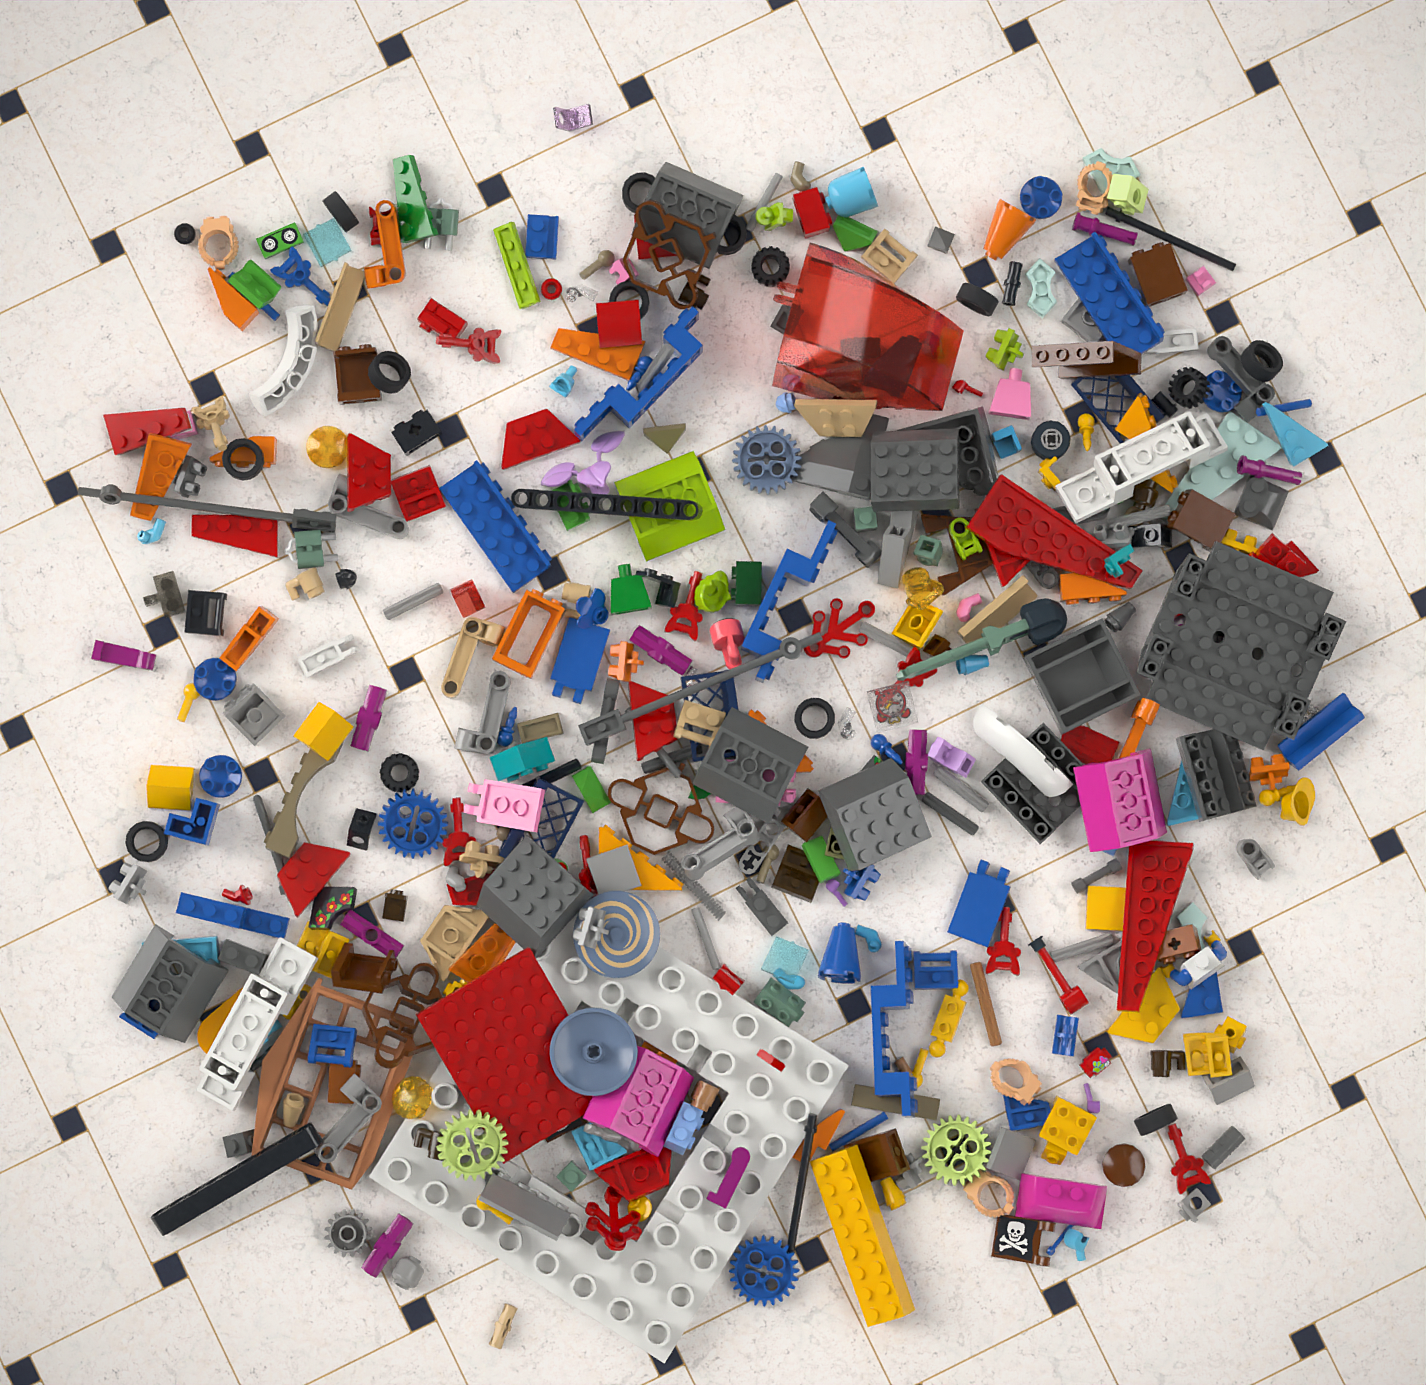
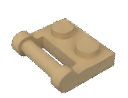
M884 229L864 252L861 259L894 285L918 255L914 251L910 252L890 236L888 230ZM883 241L886 242L906 260L902 263L880 244Z
M684 700L673 737L678 739L680 737L708 745V748H710L724 721L726 713ZM684 724L713 732L712 736L708 737L683 729Z

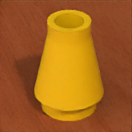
M892 1177L880 1181L886 1206H889L891 1211L907 1203L905 1200L906 1196L893 1181Z

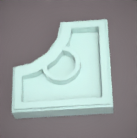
M1100 148L1082 158L1086 166L1092 165V163L1096 164L1097 161L1105 163L1106 168L1110 169L1109 171L1112 172V175H1129L1134 178L1140 176L1131 157L1123 159L1113 158ZM1099 170L1090 172L1100 193H1105L1108 185L1106 176Z

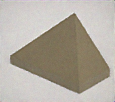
M686 423L643 428V434L668 454L686 431Z

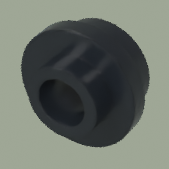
M188 223L178 225L174 231L175 239L183 245L192 243L196 236L195 229ZM184 231L189 232V236L186 238L181 236Z

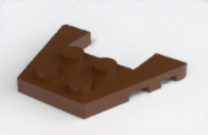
M921 515L925 534L947 529L958 572L937 577L942 596L953 591L993 564L986 542L978 536L976 537L982 547V552L971 554L964 561L957 552L955 543L949 533V525L957 518H964L969 523L972 517ZM955 523L954 531L958 534L964 533V525L962 523Z

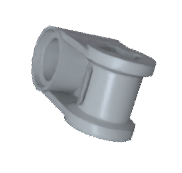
M1243 839L1238 842L1236 847L1237 853L1257 880L1268 869L1275 867L1273 861L1255 840ZM1247 842L1253 848L1252 852L1248 855L1243 851V846Z

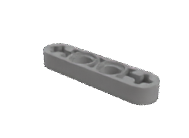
M782 801L780 804L781 807L787 805L789 807L788 811L793 807L789 802ZM780 806L777 807L774 813L776 817H778L781 812L778 809ZM771 819L770 823L778 825V832L775 835L767 833L766 826L769 823L765 822L758 832L760 835L759 840L764 841L769 849L766 853L765 851L758 853L755 851L754 845L749 846L739 861V869L744 874H752L757 870L785 828L784 824L781 825L778 820ZM751 850L754 855L761 857V859L757 861L755 858L752 862L754 868H749L746 871L743 869L745 865L742 862L750 859L752 855H748V852Z

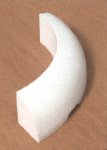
M302 305L285 310L288 323V339L282 361L274 374L262 386L248 393L254 407L263 416H267L285 405L294 392L301 388L311 370L317 350L315 340L316 332H318L314 305Z
M984 704L978 708L973 719L975 733L1011 762L1045 796H1059L1073 785L1058 768H1055L1045 759V755L1011 725H1007L1000 719L995 712Z

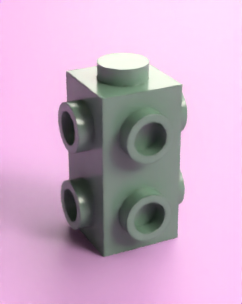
M773 978L769 979L754 1000L755 1004L787 1027L793 1021L798 1022L805 1013L801 1009L806 1002Z

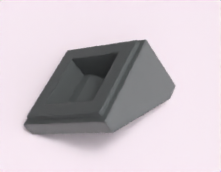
M935 226L927 246L947 254L955 234Z

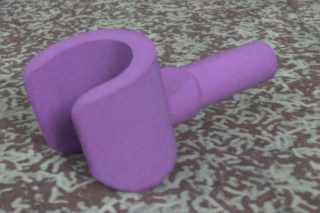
M834 878L828 880L826 888L845 907L848 903L840 892L837 891L841 884Z
M1083 1084L1087 1096V1111L1089 1113H1099L1100 1101H1093L1089 1084Z

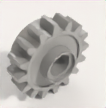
M346 1209L342 1210V1216L336 1212L334 1214L335 1220H328L331 1226L325 1227L324 1230L329 1232V1235L324 1238L330 1240L331 1243H329L328 1248L333 1246L335 1254L341 1251L342 1257H345L347 1253L354 1257L355 1251L359 1254L363 1252L361 1246L366 1248L369 1246L366 1239H372V1236L367 1234V1232L372 1230V1227H366L369 1219L362 1220V1212L356 1216L354 1209L351 1210L350 1214H347ZM349 1227L353 1230L354 1236L352 1239H346L343 1236L344 1228Z

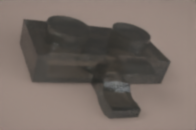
M174 571L153 576L157 593L143 597L145 606L149 607L161 603L165 619L186 613Z

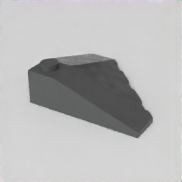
M983 406L897 430L959 428V484L962 485L964 483L967 486L970 484L971 488L974 489L973 493L978 496H984L988 494L998 478L989 426Z
M873 414L862 437H830L827 440L823 439L810 446V450L803 454H797L796 456L802 457L801 461L796 462V464L801 466V469L794 470L798 477L791 476V480L868 501L871 492L873 432L886 431L889 418Z

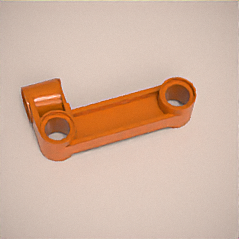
M382 200L375 207L384 266L364 267L367 289L400 283L406 277L396 206L389 200ZM383 204L391 206V213L388 216L381 214L380 208ZM395 267L401 270V277L398 280H394L390 275L391 270Z
M1147 698L1137 701L1131 718L1135 719L1119 758L1131 756L1130 753L1135 752L1146 724L1150 726L1153 724L1160 704Z

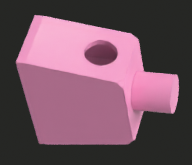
M1010 368L1009 378H1000L989 414L1024 420L1030 419V383L1021 381L1023 370Z

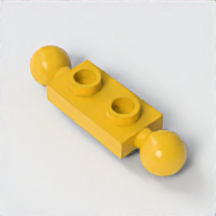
M959 979L958 988L951 989L953 996L945 994L930 1034L937 1037L929 1045V1053L933 1057L938 1058L945 1054V1040L951 1043L953 1041L967 1003L960 1000L962 996L967 994L969 989L967 982Z

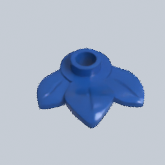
M599 588L594 589L590 598L584 596L576 602V610L581 615L576 624L582 629H587L592 624H603L608 619L609 612L604 606L606 597Z

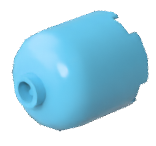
M864 167L835 178L828 185L829 196L825 197L829 209L834 208L836 214L841 217H850L879 207Z

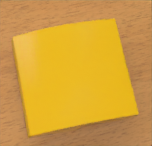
M307 921L297 946L318 957L312 971L332 979L331 969L344 943H348L349 939L330 930H311L309 928V921Z
M1183 1034L1188 1076L1210 1074V1077L1213 1078L1232 1075L1227 1034Z

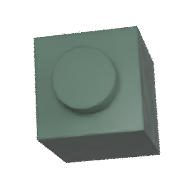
M872 506L853 509L854 527L857 533L877 530L876 512H873Z
M572 1160L556 1177L572 1192L587 1177V1174Z

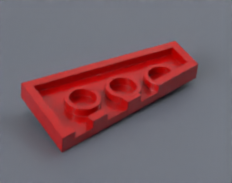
M186 408L103 415L114 455H122L146 446L150 433L170 437L191 429Z
M192 515V537L278 558V520L238 515Z

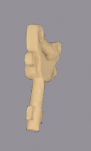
M220 396L213 405L203 409L201 407H192L191 409L197 419L196 424L198 428L203 429L205 427L206 430H212L215 437L213 439L215 447H218L219 451H225L228 441L226 436L222 434L220 427L225 423V419H229L230 414L226 410L223 396Z

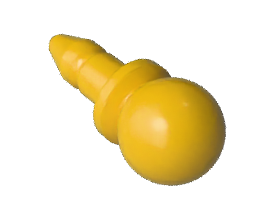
M1087 413L1082 414L1078 418V426L1080 427L1079 433L1083 435V446L1086 451H1089L1092 444L1091 434L1094 432L1095 420L1092 415Z
M1289 785L1278 790L1276 787L1275 790L1264 789L1259 794V801L1264 806H1271L1275 801L1279 802L1280 797L1292 792L1295 785Z

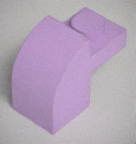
M937 737L928 753L931 760L964 778L967 777L976 761L970 754L954 747L940 737Z

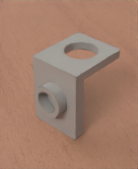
M1196 1188L1177 1205L1181 1208L1179 1213L1186 1221L1191 1220L1196 1223L1198 1221L1196 1217L1207 1209L1211 1203ZM1199 1197L1202 1200V1206L1199 1209L1191 1208V1198Z

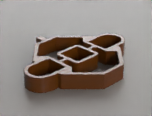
M647 200L641 203L635 211V219L638 226L634 229L623 257V263L633 284L662 296L667 295L670 303L675 308L688 309L698 299L696 283L699 281L711 251L708 241L717 236L715 232L705 235L701 226L671 213L666 214L659 202ZM644 205H653L658 209L666 227L665 229L648 235L640 216ZM675 221L698 231L705 248V253L697 272L692 269L679 273L676 271L675 267L681 265L685 260L681 248L675 237L664 240L661 235L673 229ZM656 237L658 243L649 248L653 263L658 272L662 273L670 270L672 276L661 280L658 288L636 279L628 260L636 238L645 241ZM672 242L679 261L662 268L654 248ZM682 275H686L693 292L691 303L686 305L680 304L675 300L668 281Z
M681 762L678 768L683 773L686 764ZM668 768L637 778L634 782L627 779H617L608 788L609 800L612 804L621 808L620 814L631 844L653 855L687 844L689 840L697 844H704L711 840L714 835V824L708 817L701 814L702 809L691 778L681 774L679 777L688 780L696 803L686 807L682 818L675 816L679 808L678 804L666 797L654 794L649 803L643 801L648 790L645 780L665 772H670ZM627 783L643 791L634 810L613 800L611 793L616 784ZM655 798L675 806L667 825L647 817ZM640 805L647 806L644 813L645 820L668 829L672 821L677 820L679 821L675 831L677 843L656 851L639 845L633 839L627 819L636 816ZM688 813L709 822L711 833L706 839L696 840L680 832Z
M429 963L417 964L411 970L410 975L404 974L392 978L390 984L386 985L385 989L397 985L401 994L412 998L399 997L390 1015V1026L398 1030L386 1025L380 1028L375 1027L367 1008L374 993H369L363 1005L362 1013L373 1040L377 1043L374 1056L380 1066L388 1069L395 1068L402 1062L404 1056L409 1057L435 1048L431 1041L416 1046L411 1036L402 1033L404 1031L408 1034H414L420 1023L418 1018L414 1026L394 1018L400 1005L420 1012L425 1007L416 1001L430 1005L443 998L439 988L436 987L439 974L433 965ZM419 971L430 973L434 979L432 988L427 996L408 988L413 976ZM386 1035L405 1043L400 1056L395 1060H386L380 1055L379 1048Z

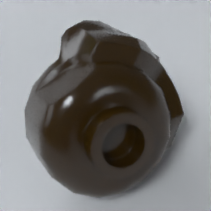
M1147 479L1134 485L1133 496L1129 498L1134 502L1133 506L1141 510H1145L1146 507H1154L1159 496L1156 490L1158 483Z

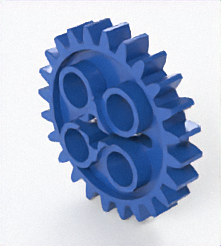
M413 788L411 794H408L404 789L403 796H400L397 792L395 793L396 800L388 798L390 806L383 805L382 809L385 812H380L379 817L384 820L378 821V825L384 828L379 830V834H386L382 841H390L388 849L396 847L395 854L401 850L403 851L404 858L407 853H411L412 859H414L415 853H419V856L423 858L424 851L430 855L432 853L431 847L439 848L437 841L444 842V838L441 835H447V830L442 828L448 826V822L443 820L447 817V813H441L444 805L437 806L438 798L433 801L431 800L432 793L425 797L423 796V790L416 794ZM407 806L411 809V813L404 815L400 812V808ZM419 806L420 809L411 841H407L415 807ZM429 812L432 815V819L428 821L423 820L421 814ZM396 827H403L406 833L398 835L394 829ZM422 832L427 838L419 841L416 839L415 834Z
M765 1235L762 1236L761 1241L758 1240L757 1236H754L753 1243L746 1239L745 1244L747 1247L739 1245L738 1248L741 1253L734 1252L733 1255L737 1260L730 1261V1264L735 1266V1268L729 1269L730 1273L735 1274L730 1281H737L733 1289L740 1288L742 1291L739 1296L748 1295L746 1302L753 1298L754 1305H757L759 1300L762 1301L764 1307L767 1304V1300H770L771 1304L775 1305V1298L782 1302V1294L789 1297L790 1292L788 1288L795 1289L796 1287L792 1281L799 1280L794 1275V1273L800 1271L799 1268L794 1267L799 1261L796 1259L792 1260L791 1258L795 1252L788 1253L787 1250L790 1245L782 1247V1239L775 1243L774 1236L769 1241L766 1240ZM759 1252L762 1256V1261L758 1263L753 1262L751 1253ZM773 1258H781L783 1266L775 1268L772 1265ZM746 1264L756 1268H762L765 1265L768 1271L779 1272L783 1276L780 1277L769 1272L763 1276L761 1270L746 1268ZM746 1274H755L757 1282L753 1284L748 1283L745 1278ZM768 1279H775L778 1287L770 1289L766 1284Z

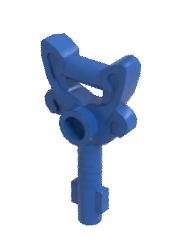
M291 247L289 250L290 257L280 267L271 268V273L285 280V285L288 288H292L294 285L296 287L306 286L317 296L315 299L319 303H324L328 307L331 295L325 289L322 291L309 279L311 263L308 260L302 261L298 251ZM297 263L296 270L291 274H287L286 272Z

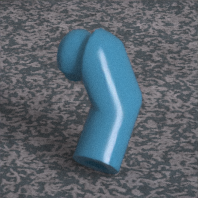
M858 924L855 935L866 939L868 949L871 952H878L882 944L877 931Z

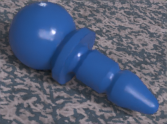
M643 356L639 359L638 366L634 368L636 372L628 381L627 391L633 389L653 361L651 357Z
M517 707L512 708L508 714L505 726L500 727L501 731L499 732L497 743L502 747H507L513 742L512 734L515 733V730L512 727L517 718Z
M876 734L871 738L870 743L874 750L879 751L881 755L886 754L897 764L901 765L903 763L900 756L891 748L892 744L887 741L884 735Z

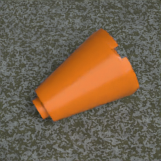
M1000 199L997 203L983 248L986 250L985 255L995 261L998 257L1002 259L1035 224L1036 219Z

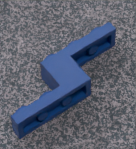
M183 892L180 894L176 910L177 914L284 939L290 918Z

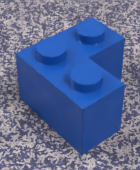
M196 798L191 818L169 813L164 834L209 846L220 804Z

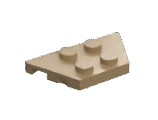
M796 399L794 407L819 436L862 437L876 409L877 400Z
M444 905L421 938L420 942L432 964L437 969L442 981L445 982L451 973L448 969L465 953L489 917L482 910Z

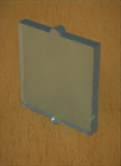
M334 218L321 225L317 224L316 228L303 234L320 267L334 260L338 261L339 257L352 251Z
M776 936L761 970L774 975L776 979L781 978L794 984L809 950L796 945L794 941L789 942Z

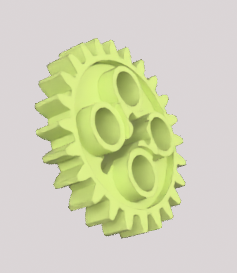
M469 1109L467 1116L462 1111H460V1118L458 1119L452 1115V1124L445 1121L447 1130L440 1129L444 1136L437 1137L438 1142L442 1144L436 1146L438 1151H442L438 1154L439 1159H445L442 1165L443 1167L449 1166L447 1169L448 1173L455 1171L456 1178L463 1174L465 1181L471 1175L473 1180L476 1181L477 1175L480 1174L482 1179H485V1172L492 1175V1167L500 1168L497 1161H505L501 1154H505L508 1151L502 1146L507 1145L508 1141L502 1139L507 1134L505 1131H500L503 1126L501 1123L496 1124V1117L489 1120L490 1115L488 1112L482 1117L480 1110H477L476 1115H473L471 1109ZM467 1127L475 1143L474 1146L480 1160L478 1163L475 1161L465 1132ZM478 1127L485 1128L483 1134L479 1136L474 1135V1131ZM463 1135L464 1138L460 1143H454L453 1139L455 1136ZM486 1147L491 1148V1152L488 1155H481L482 1149ZM470 1155L471 1158L467 1163H461L460 1159L462 1156Z
M951 1115L948 1117V1122L941 1118L940 1126L933 1123L934 1132L927 1130L931 1135L930 1138H923L928 1143L927 1146L921 1147V1149L927 1151V1154L922 1155V1158L929 1159L925 1167L932 1166L933 1168L929 1173L932 1175L937 1172L936 1179L939 1181L944 1177L946 1185L950 1180H952L953 1186L957 1185L958 1180H960L963 1186L965 1185V1179L973 1183L972 1176L976 1175L980 1178L981 1176L978 1171H987L983 1164L989 1161L986 1155H991L992 1153L986 1149L992 1145L991 1142H985L989 1135L981 1134L984 1130L983 1126L976 1129L978 1123L976 1120L969 1124V1117H966L964 1122L960 1115L957 1116L956 1121L953 1120ZM952 1130L959 1131V1138L955 1141H951L948 1138ZM965 1134H968V1138L960 1146L961 1154L956 1153L950 1165L946 1167L945 1164L954 1154L952 1148H958ZM970 1142L977 1143V1150L974 1153H968L966 1150ZM940 1148L947 1149V1156L943 1159H938L936 1156ZM958 1160L965 1162V1168L962 1171H956L954 1168Z

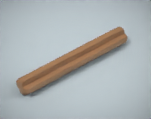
M972 963L970 968L991 1046H998L1002 1044L982 963Z

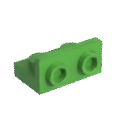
M252 260L247 261L243 269L233 274L228 280L232 286L259 310L271 303L281 289V285Z
M572 480L551 490L582 493L578 483L573 484ZM567 496L561 498L560 503L562 507H566L569 504ZM581 502L584 509L589 507L587 502ZM558 511L567 531L590 521L589 514L591 513Z

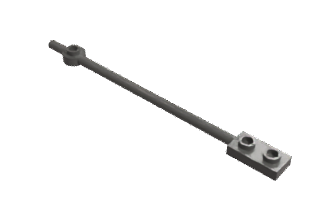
M113 484L103 486L101 489L78 488V495L100 498L102 502L112 505L118 504L120 501L286 521L292 522L293 528L332 533L336 530L337 514L326 511L316 512L308 509H294L293 514L259 510L125 493Z
M818 632L801 640L788 637L782 641L780 649L621 715L619 709H616L582 723L578 727L585 745L589 746L627 730L625 722L784 656L790 660L797 659L802 654L803 648L823 640L821 633ZM791 645H794L796 647L793 653H790L788 651V648Z

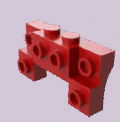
M1273 533L1255 553L1252 551L1248 554L1295 576L1307 565L1302 558Z

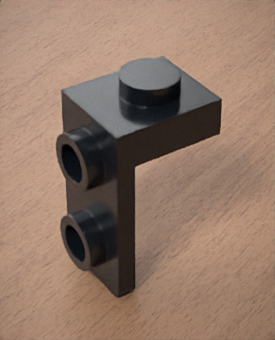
M645 568V571L636 570L635 575L660 583L655 601L656 605L675 608L681 583L673 581L674 577L661 574L659 576L657 575L658 571Z

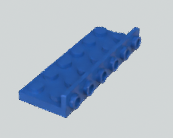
M1093 232L1090 238L1058 256L1054 261L1106 341H1115L1143 354L1163 342L1165 331L1159 322L1155 323L1153 320V313L1149 306H1144L1141 302V294L1136 287L1132 288L1130 285V278L1126 271H1121L1118 267V259L1113 252L1109 253L1107 250V243L1103 236H1098L1096 232Z
M476 460L472 466L439 489L512 593H515L552 567L549 562L552 558L546 549L541 551L537 544L540 541L533 532L528 533L525 528L528 524L521 514L516 516L512 510L515 506L509 497L504 499L500 493L503 489L495 479L492 482L488 474L491 472L485 463L480 464Z

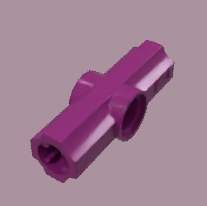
M639 625L629 639L630 642L646 651L648 656L662 665H667L682 676L693 661L676 650L675 646L660 636H655L643 626Z
M369 684L363 706L360 707L357 715V726L353 734L351 747L369 751L374 732L378 729L381 720V709L387 695L386 689Z
M908 730V752H906L905 772H907L915 795H925V775L928 769V753H926L927 730Z
M353 910L346 914L340 924L386 956L389 950H394L395 958H397L405 946ZM370 929H375L378 933L375 941L367 939V932Z
M398 1213L386 1232H383L373 1246V1251L366 1258L361 1268L369 1275L377 1278L388 1260L393 1258L402 1244L401 1241L408 1234L414 1223Z

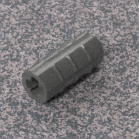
M1231 1126L1201 1157L1213 1169H1216L1245 1140V1137L1234 1126Z

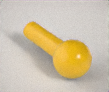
M189 683L184 687L185 699L177 717V720L180 722H185L193 700L200 696L194 683Z
M924 1048L920 1049L912 1071L913 1077L917 1078V1088L923 1083L921 1072L929 1050Z
M480 1195L477 1197L476 1204L479 1209L491 1211L508 1225L514 1219L478 1200Z

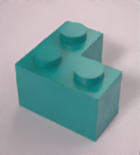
M547 737L516 745L489 757L498 782L507 779L508 783L520 779V774L523 777L534 773L533 769L536 772L549 768L548 764L555 761Z

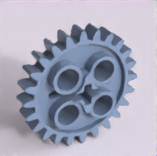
M767 425L764 426V431H760L758 426H756V433L748 430V438L743 435L741 436L743 444L736 443L740 450L733 451V454L738 456V458L732 459L733 463L738 464V466L733 468L734 472H741L737 476L738 480L745 478L742 483L743 486L750 483V491L757 487L758 494H761L763 489H766L767 495L770 494V489H774L777 494L779 486L786 490V482L791 485L793 484L790 477H798L794 470L801 469V466L796 464V462L802 460V457L796 456V454L801 452L800 448H793L797 441L790 442L791 434L783 436L784 429L782 428L778 433L776 432V426H773L771 431H768ZM775 444H780L783 446V451L775 454L771 451L772 447ZM754 445L762 447V451L757 455L750 452L751 447ZM766 455H769L770 459L786 458L785 461L770 460L767 465L764 461L748 462V459L763 460ZM781 465L784 471L780 475H775L772 472L773 467ZM754 466H760L763 470L760 475L754 476L751 474V469Z

